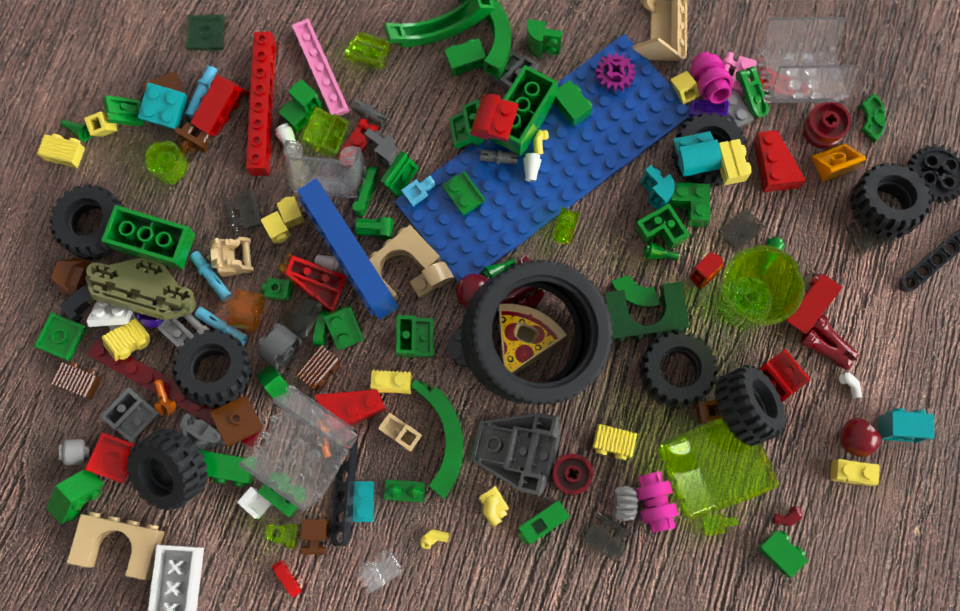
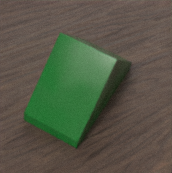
M271 365L257 375L262 386L280 406L295 395V392L281 374Z

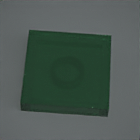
M224 14L188 15V51L224 50L226 20Z

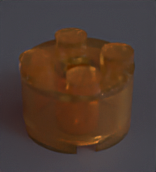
M236 289L234 299L230 298L227 308L230 310V315L227 319V326L257 331L261 320H259L260 313L263 314L265 306L263 294Z

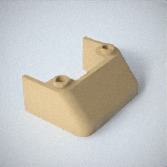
M642 0L643 6L651 12V40L635 44L633 49L648 60L680 61L685 59L687 56V0Z

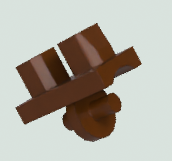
M188 122L181 129L178 127L174 129V132L178 134V138L181 139L177 145L181 146L180 152L184 155L189 152L195 153V148L206 154L209 150L206 145L210 140V136L201 130L196 137L192 136L196 128Z

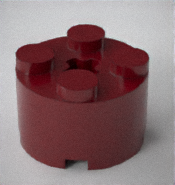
M571 453L562 456L555 463L552 470L553 484L564 495L575 496L583 493L589 488L593 480L591 463L585 457ZM569 470L572 472L576 471L575 480L568 478Z

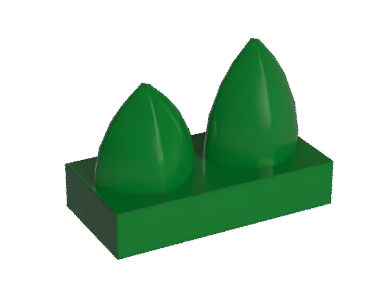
M386 480L384 500L424 503L426 483Z

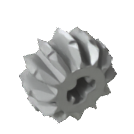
M623 486L615 489L613 508L616 519L621 521L635 519L638 507L635 488Z

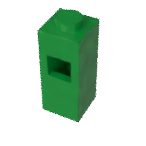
M558 500L518 528L520 532L517 534L524 544L527 542L531 545L569 519L570 516Z

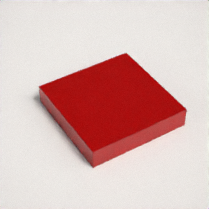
M102 432L85 470L124 484L129 473L126 467L128 464V454L135 444Z

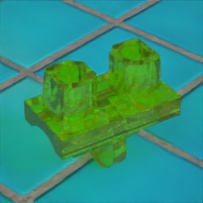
M565 207L561 208L552 237L555 238V241L566 244V242L571 243L580 212L570 211Z

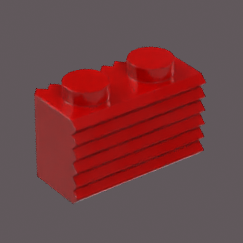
M709 252L708 255L695 265L689 274V279L700 289L704 288L724 266L722 258L716 253Z

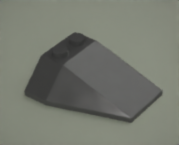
M534 413L480 421L470 460L517 490L540 496L552 476L560 441L558 416Z

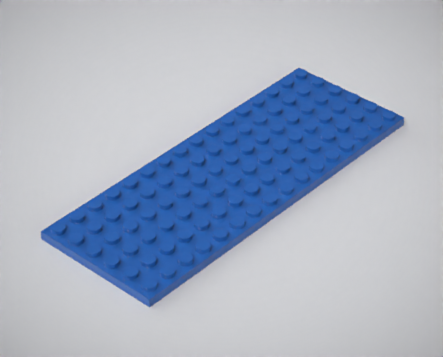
M625 34L558 82L557 88L569 80L574 85H578L583 97L588 98L592 103L591 116L575 127H572L553 103L551 110L539 130L548 131V139L542 140L543 154H539L541 164L535 182L525 181L523 163L526 153H534L533 140L522 156L518 155L517 165L480 161L481 149L498 151L499 149L502 152L514 153L491 140L485 139L478 146L473 143L429 175L435 181L436 186L427 190L428 196L415 206L411 205L404 194L394 201L419 235L440 256L441 262L447 264L458 283L460 279L468 274H482L484 271L483 267L497 263L690 118V106L687 103L683 104L674 88L649 60L633 49L634 44ZM616 52L618 57L625 54V60L631 59L630 64L635 65L633 70L636 71L634 82L630 83L629 88L624 87L623 92L617 89L616 93H613L611 88L607 92L606 86L600 87L601 81H596L597 75H595L597 63L601 62L602 57L607 59L609 53L614 57ZM462 171L466 172L485 198V203L480 204L465 216H462L442 188V184L461 174Z

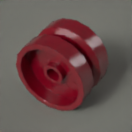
M825 101L819 103L806 118L803 124V135L806 141L816 148L829 149L835 147L849 131L851 116L848 110L837 102Z

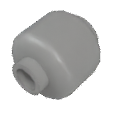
M82 439L65 440L63 445H59V460H62L64 465H82L85 458H89V446H85V442Z

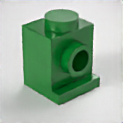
M268 278L267 282L263 283L262 293L265 294L264 296L267 300L290 303L293 284L288 279ZM274 286H278L276 291H273Z

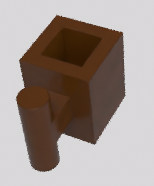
M302 519V523H299L298 535L301 536V540H310V546H302L301 554L326 555L327 547H319V540L328 541L329 520Z

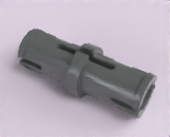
M359 99L354 100L356 104L352 103L351 109L364 115L367 120L371 119L382 127L385 125L383 121L387 122L388 116L375 110V107L372 105L368 106Z
M481 149L480 161L517 165L518 154L502 152L499 149L498 151Z

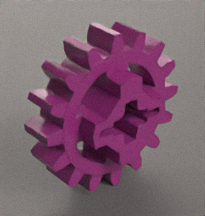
M615 52L614 57H612L609 53L607 59L602 57L601 62L597 63L595 75H597L596 81H601L600 87L606 86L607 92L610 88L613 89V93H616L617 89L623 92L624 87L629 88L630 83L634 82L636 71L633 69L635 65L630 64V58L624 59L625 54L618 57V53Z

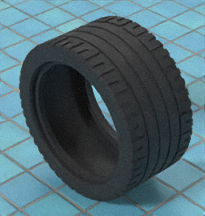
M551 260L522 262L495 275L474 293L463 315L461 346H463V355L465 354V360L469 364L470 371L473 372L474 377L488 391L511 402L554 404L579 395L581 391H585L599 377L600 371H603L604 364L607 363L608 354L611 351L612 321H610L611 315L608 312V306L604 302L603 295H600L599 289L595 288L594 283L591 280L589 281L588 277L584 274L582 275L580 271L574 270L573 267L564 265V263H556ZM536 287L552 293L565 304L574 321L576 340L569 362L556 376L541 383H532L514 375L503 365L494 348L492 340L494 314L503 298L514 288Z

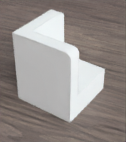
M250 487L237 503L254 518L260 519L272 504L257 493L258 490L256 488Z

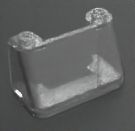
M285 140L284 158L287 179L293 191L298 192L297 189L317 178L329 196L348 198L358 196L359 187L363 186L366 167L360 147L350 146L344 148L340 153L339 160L302 156L303 148L299 142Z

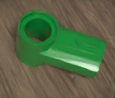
M379 217L377 220L357 218L356 235L373 236L381 240L392 239L394 219L389 217Z

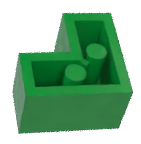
M302 79L291 86L288 93L292 100L285 103L279 111L282 120L288 123L296 133L323 110L317 93Z
M674 182V192L669 201L671 207L687 209V226L706 227L710 221V184Z
M670 203L640 219L634 227V230L644 244L660 235L669 250L686 242L690 235Z
M84 469L55 486L46 509L61 525L67 521L72 522L80 515L79 511L89 500L94 501L101 495L100 491L104 483L95 473Z

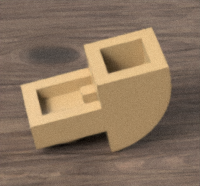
M438 262L422 270L423 273L411 280L410 283L418 297L423 298L434 289L441 288L454 279V276L445 262Z
M390 412L378 427L380 431L410 452L422 436Z

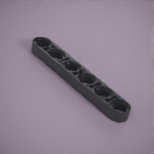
M960 228L901 277L898 284L903 292L908 293L917 289L960 252ZM946 244H951L954 247L953 253H949L946 250ZM933 255H936L940 258V264L937 265L933 263ZM919 267H924L927 270L926 276H921L918 273ZM906 278L913 281L912 288H908L904 284Z
M347 427L340 430L337 444L330 527V542L336 547L348 545L351 536L358 433L355 429ZM348 432H350L351 439L350 441L346 442L345 436ZM348 451L350 457L348 461L345 462L344 454ZM346 471L348 473V478L344 482L342 480V475ZM343 491H345L346 493V499L344 502H342L340 499L341 493ZM343 511L345 518L343 522H340L339 514ZM339 532L343 534V540L340 543L337 540Z

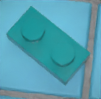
M355 481L353 522H373L374 481Z

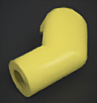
M540 129L537 131L533 139L534 153L543 154L542 140L548 139L547 130L542 131Z

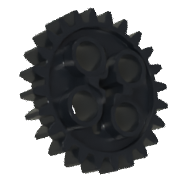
M936 144L931 148L929 145H926L923 149L920 148L917 153L915 152L907 162L909 164L907 167H909L910 171L917 172V176L920 179L926 178L929 183H925V186L929 187L932 203L937 199L938 204H941L943 201L948 203L960 195V157H956L958 151L951 153V147L945 150L943 144L939 148Z

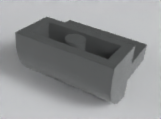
M512 51L501 78L498 80L491 75L488 76L491 81L502 87L504 93L507 94L524 65L536 71L539 69L537 62L524 55L522 57Z
M368 128L364 133L368 148L375 152L378 164L388 170L398 156L394 139L389 133L384 138L380 132L376 130L374 132Z
M128 387L99 417L131 443L159 413L144 397Z

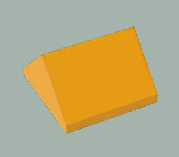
M843 144L812 155V160L824 182L857 170L866 160V156L849 145Z

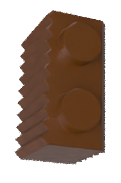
M320 345L297 372L296 376L314 391L321 390L328 382L326 379L339 370L341 361Z
M71 361L68 364L61 362L51 384L92 400L102 378L97 377V372L91 369L80 370V365Z

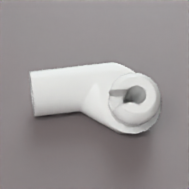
M848 372L840 374L839 382L850 386L852 399L862 398L859 380Z

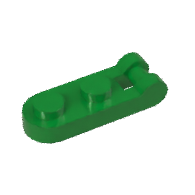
M751 66L745 71H737L735 77L740 82L751 115L754 118L766 116L769 112V104L756 68Z
M370 166L364 172L365 181L363 186L359 187V199L352 206L358 217H363L366 214L377 182L378 167Z

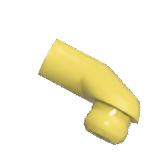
M494 494L486 497L483 506V514L493 527L501 522L495 513L499 498Z
M432 529L422 536L420 540L421 547L429 549L437 541L448 543L450 533Z

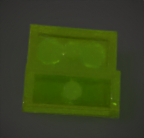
M358 31L355 39H351L345 51V58L382 70L386 65V58L392 48V43H388L386 39Z
M315 106L300 140L314 147V150L317 152L335 156L338 154L351 122L335 113L332 115Z

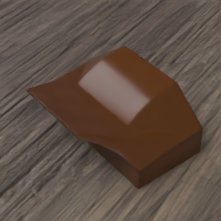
M74 257L69 260H58L50 279L57 285L60 293L71 296L85 285L86 269L92 263Z

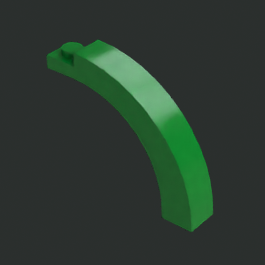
M466 0L454 10L439 17L417 23H385L383 30L387 42L399 43L400 47L432 44L466 31L488 16L495 7L492 0Z
M492 0L495 9L485 19L492 29L494 43L490 53L484 60V72L499 80L507 67L510 57L511 28L508 17L497 0Z
M415 379L411 384L412 389L435 409L441 418L445 430L446 448L444 459L436 477L429 484L445 500L460 474L464 454L463 434L457 414L446 396L436 386L430 392V387L424 381L419 383Z

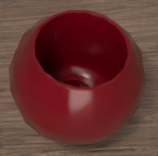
M472 273L460 279L456 287V296L461 306L466 308L469 305V301L474 296V293L488 281L487 277L482 274Z
M859 417L852 418L843 425L839 438L842 447L849 454L856 457H866L876 452L881 444L882 437L873 426Z

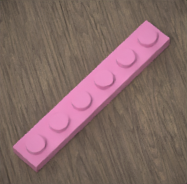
M309 19L293 24L294 32L332 118L334 119L350 112Z

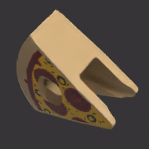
M499 304L498 313L503 365L514 375L529 367L566 340L567 335L562 328L540 311L518 304Z

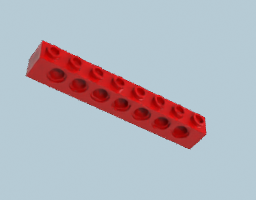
M254 32L246 162V168L251 176H270L276 41L272 32Z

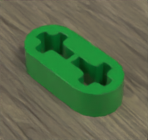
M319 310L317 313L313 336L314 346H325L328 326L323 314L329 313V311Z

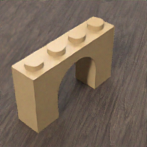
M411 225L401 228L397 232L396 237L392 240H387L383 244L382 249L378 252H373L368 257L381 278L385 262L396 255H405L412 258L423 270L435 263L441 262L440 256ZM383 280V282L385 283V285L387 286V288H388L389 291L391 292L393 298L395 299V301H397V300H398L397 294H396V293L393 291V289Z
M89 511V515L81 514L67 563L83 567H94L103 539L112 532L120 531L129 538L132 545V553L125 576L152 580L157 545H161L165 531L158 530L159 526L147 524L146 527L139 526L140 522L128 520L127 523L120 522L121 518L108 516V519L101 518L102 514Z

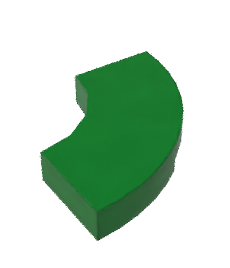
M873 93L861 104L860 108L865 115V125L861 132L875 143L882 135L886 122L885 108L879 97Z
M630 275L611 281L615 291L625 290L626 301L643 308L660 306L654 287L646 288L639 286L632 280Z

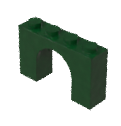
M682 281L659 285L663 307L662 314L654 324L649 326L640 325L630 317L625 290L604 293V302L607 303L608 312L611 315L610 321H612L611 330H613V336H611V339H615V342L627 341L629 336H634V339L646 338V334L653 333L655 337L665 335V331L672 330L673 333H676L677 331H684V328H689Z

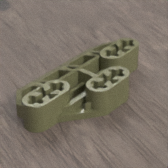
M136 258L111 265L95 262L86 269L87 276L85 280L93 300L161 320H170L192 314L196 308L193 292L188 288L179 286L167 268L161 263L145 258Z

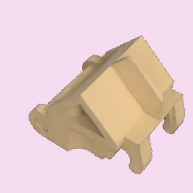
M240 236L234 240L214 238L209 242L210 255L207 256V259L211 262V267L217 268V272L222 277L254 272V267L251 266L250 238ZM239 245H242L244 265H242L240 260H235L234 249Z

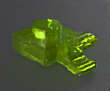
M722 513L701 516L704 536L726 533L725 527L739 525L737 517L723 519Z

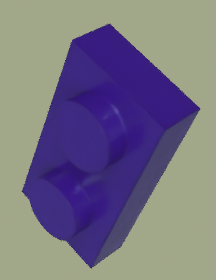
M692 100L689 117L691 118L695 115L699 117L701 113L711 115L712 112L718 113L717 116H728L729 101L714 104L708 100Z

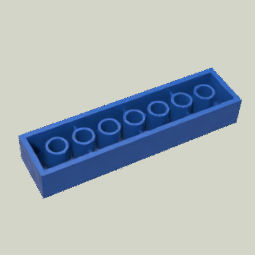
M315 178L297 189L301 195L298 198L370 314L372 316L376 314L380 320L398 309L399 306L318 179Z

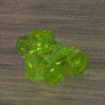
M291 523L289 526L267 525L265 540L284 544L285 548L294 549L298 525ZM277 529L280 531V536L274 537L272 532Z

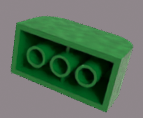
M524 65L503 99L519 104L508 142L491 137L489 140L522 156L552 108L557 94L558 81Z
M115 205L101 241L110 248L128 256L145 258L161 263L165 267L182 271L196 234L188 226Z

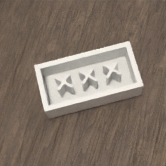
M157 545L148 611H196L204 548Z

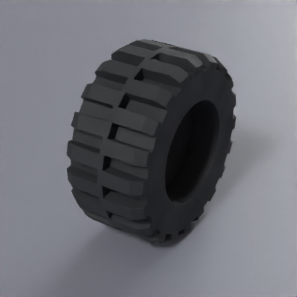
M714 112L711 115L701 113L699 117L697 115L691 117L689 121L682 125L676 138L710 131L713 139H717L718 143L740 139L741 145H746L747 143L746 137L742 136L743 130L741 127H736L737 123L734 120L729 121L727 119L728 116H717L718 113ZM672 146L673 151L671 154L672 159H675L673 162L676 169L679 168L678 173L683 177L678 164L677 153L674 146ZM720 169L686 176V181L689 183L693 181L698 184H710V188L714 184L717 187L723 185Z
M882 163L880 166L875 165L870 170H867L854 186L853 192L850 194V208L854 210L853 216L855 219L858 218V223L862 227L865 226L868 232H874L879 237H904L906 234H910L930 212L932 198L929 195V187L925 186L926 182L924 179H920L917 176L918 173L910 171L909 167H901L896 163L891 165L889 163ZM878 192H885L894 196L900 202L903 210L887 206L880 199Z
M84 184L82 188L78 185L73 187L72 191L67 190L64 192V196L62 198L59 197L56 200L57 205L51 209L53 216L49 217V222L52 224L50 231L54 234L53 238L60 246L77 257L90 260L92 257L100 259L103 254L105 256L110 255L113 249L101 240L114 206L117 205L124 208L125 206L109 190L103 189L99 185L91 186L90 184ZM91 209H103L104 217L100 227L92 234L78 236L76 228L80 217Z
M208 329L204 330L203 334H199V332L194 333V337L191 339L187 337L183 341V347L179 346L176 350L178 356L174 355L172 360L174 364L172 366L174 381L187 400L192 403L195 402L201 407L206 404L208 408H215V404H219L221 407L229 400L231 402L236 400L235 396L237 394L242 395L245 391L243 387L249 385V377L252 370L247 351L242 346L241 341L238 338H233L232 334L228 332L223 334L222 330L217 329L215 332H211ZM211 355H221L229 359L230 368L226 375L218 381L205 383L195 378V369L204 358Z
M671 331L667 332L664 336L660 335L648 346L640 361L639 367L641 371L639 376L643 380L642 386L648 390L650 398L654 397L657 399L656 402L658 404H666L668 408L678 407L680 409L695 405L710 393L712 386L717 380L715 376L718 373V366H715V362H717L716 355L712 356V348L710 345L706 347L703 344L704 339L701 337L699 339L694 338L695 334L691 332L687 335L684 334V331H677L676 333ZM680 353L692 361L696 376L690 385L683 388L675 387L663 378L660 364L666 355Z
M743 365L721 376L715 385V400L718 403V410L722 414V419L728 425L730 432H733L734 436L741 440L742 443L756 446L783 433L786 426V413L784 412V405L780 400L781 397L775 390L773 383L769 381L768 376L764 375L762 370L751 365Z
M172 429L157 430L136 443L128 454V464L126 467L127 472H129L128 478L133 483L132 487L135 491L139 492V496L142 499L148 501L149 505H155L156 508L161 510L181 508L197 496L206 485L208 472H206L207 463L203 460L205 457L198 450V445L196 443L193 444L190 437L183 436L182 432ZM164 465L168 468V470L170 471L171 475H170V474L168 473V471L165 469Z

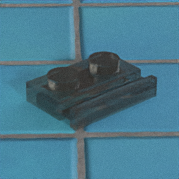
M745 208L719 229L718 233L737 252L766 227L754 214H751L748 208Z

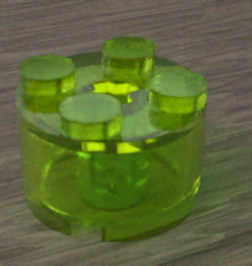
M171 141L156 142L145 153L147 169L157 180L163 183L175 184L184 177L189 168L186 156Z

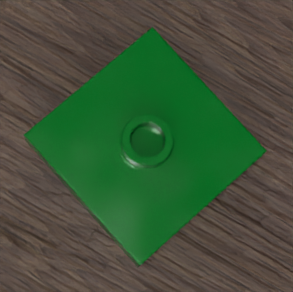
M51 312L33 347L70 361L87 327Z

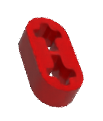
M281 559L272 565L274 572L293 598L302 592L299 583Z

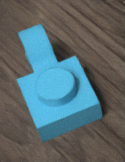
M429 176L421 183L416 179L401 191L411 205L415 206L428 196L426 191L435 187L436 184L433 178Z

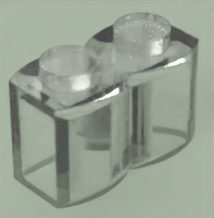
M384 550L376 555L377 560L370 563L368 560L358 567L360 570L356 574L368 594H371L404 573L393 551L387 552V550Z

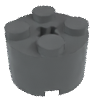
M277 323L272 327L267 337L263 336L258 341V355L273 368L279 370L278 366L283 368L297 354L294 350L297 346L301 347L302 339L286 326Z

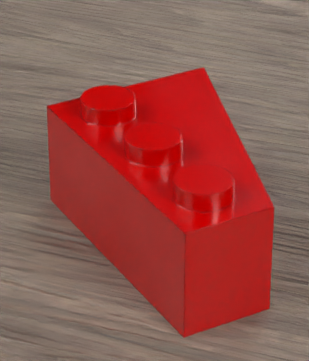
M378 390L315 395L327 427L332 434L387 411Z

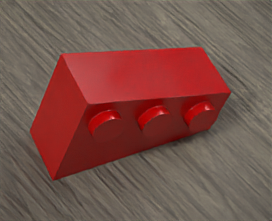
M219 75L212 80L209 91L203 96L202 103L198 110L194 112L191 124L212 136L218 135L230 119L227 116L233 108L237 110L240 106L238 104L240 99L244 95L248 96L250 93L235 82Z
M778 131L758 132L753 143L763 192L800 188L806 179Z
M293 255L288 257L282 274L329 312L335 310L347 277Z
M823 273L812 278L807 291L804 290L797 298L799 301L795 307L791 306L785 314L787 316L786 321L806 335L843 288Z

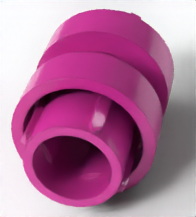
M702 52L695 56L692 60L690 75L696 81L702 98L714 104L726 101L731 95L733 80L728 71L725 70L720 57L709 52Z
M661 471L638 476L640 488H636L635 491L638 501L643 500L646 509L640 511L642 522H649L652 533L675 528L673 516H678L679 514L676 503L669 504L667 495L673 493L670 481H663Z

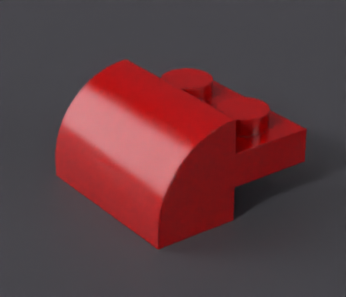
M483 95L470 135L487 140L491 137L508 142L519 104L502 100L500 95Z
M786 349L759 368L775 386V390L781 397V402L811 380Z

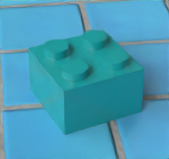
M148 82L138 118L144 122L174 130L176 127L180 128L188 96L183 92Z
M894 408L893 411H886L885 414L878 416V433L882 437L881 440L920 443L934 439V414H927L926 410L906 412V409Z

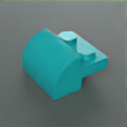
M710 131L673 139V146L678 156V164L683 177L721 169L719 143L717 139H713Z
M652 165L645 169L640 183L650 193L647 201L655 210H658L669 203L675 188L674 180L670 174L663 178L662 173L657 168L654 169Z

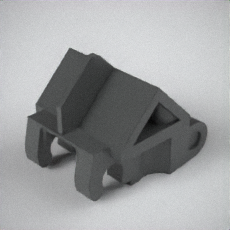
M188 413L183 416L179 425L182 428L180 432L183 433V436L190 437L192 439L191 442L198 445V450L215 448L216 445L220 447L226 446L218 429L201 419L197 420L196 417H191Z

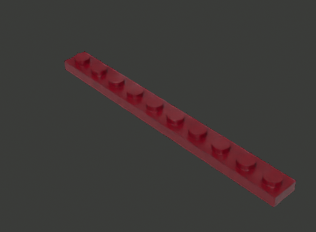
M96 339L87 353L88 356L156 394L155 381L162 380L167 398L170 401H175L177 406L216 427L210 411L220 406L215 404V408H208L206 404L201 407L195 402H190L182 394L175 381L130 356L124 360L119 359L115 361L104 347L102 340ZM260 432L241 440V442L252 447Z

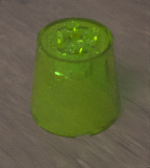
M757 245L741 250L728 262L723 273L718 295V306L722 316L728 323L743 330H754L786 320L797 311L804 298L805 281L802 278L799 265L790 255L776 247Z

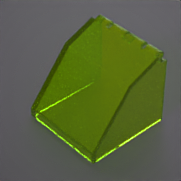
M722 418L661 442V447L657 449L661 461H667L668 463L664 468L669 481L674 480L676 483L671 486L677 500H683V503L679 505L684 518L690 517V520L747 501L780 486L762 443L756 446L742 443L741 440L734 436L733 432H730L728 425L724 423Z

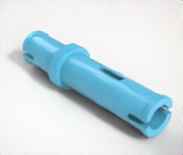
M206 66L202 78L197 82L198 87L185 112V115L192 118L194 112L200 107L201 100L210 89V84L218 71L216 68Z
M199 251L192 253L189 259L197 267L198 273L204 276L222 302L230 299L232 293H230L213 271L211 264L206 262Z
M199 307L196 310L195 317L209 326L222 330L223 334L226 332L232 334L233 338H238L241 341L242 346L247 342L248 335L236 329L235 325L228 324L203 307Z

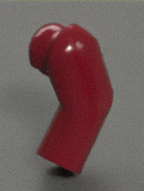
M537 289L532 297L521 296L518 299V304L536 308L545 292Z
M793 506L787 515L774 514L773 524L793 526L802 519L803 513L801 508Z

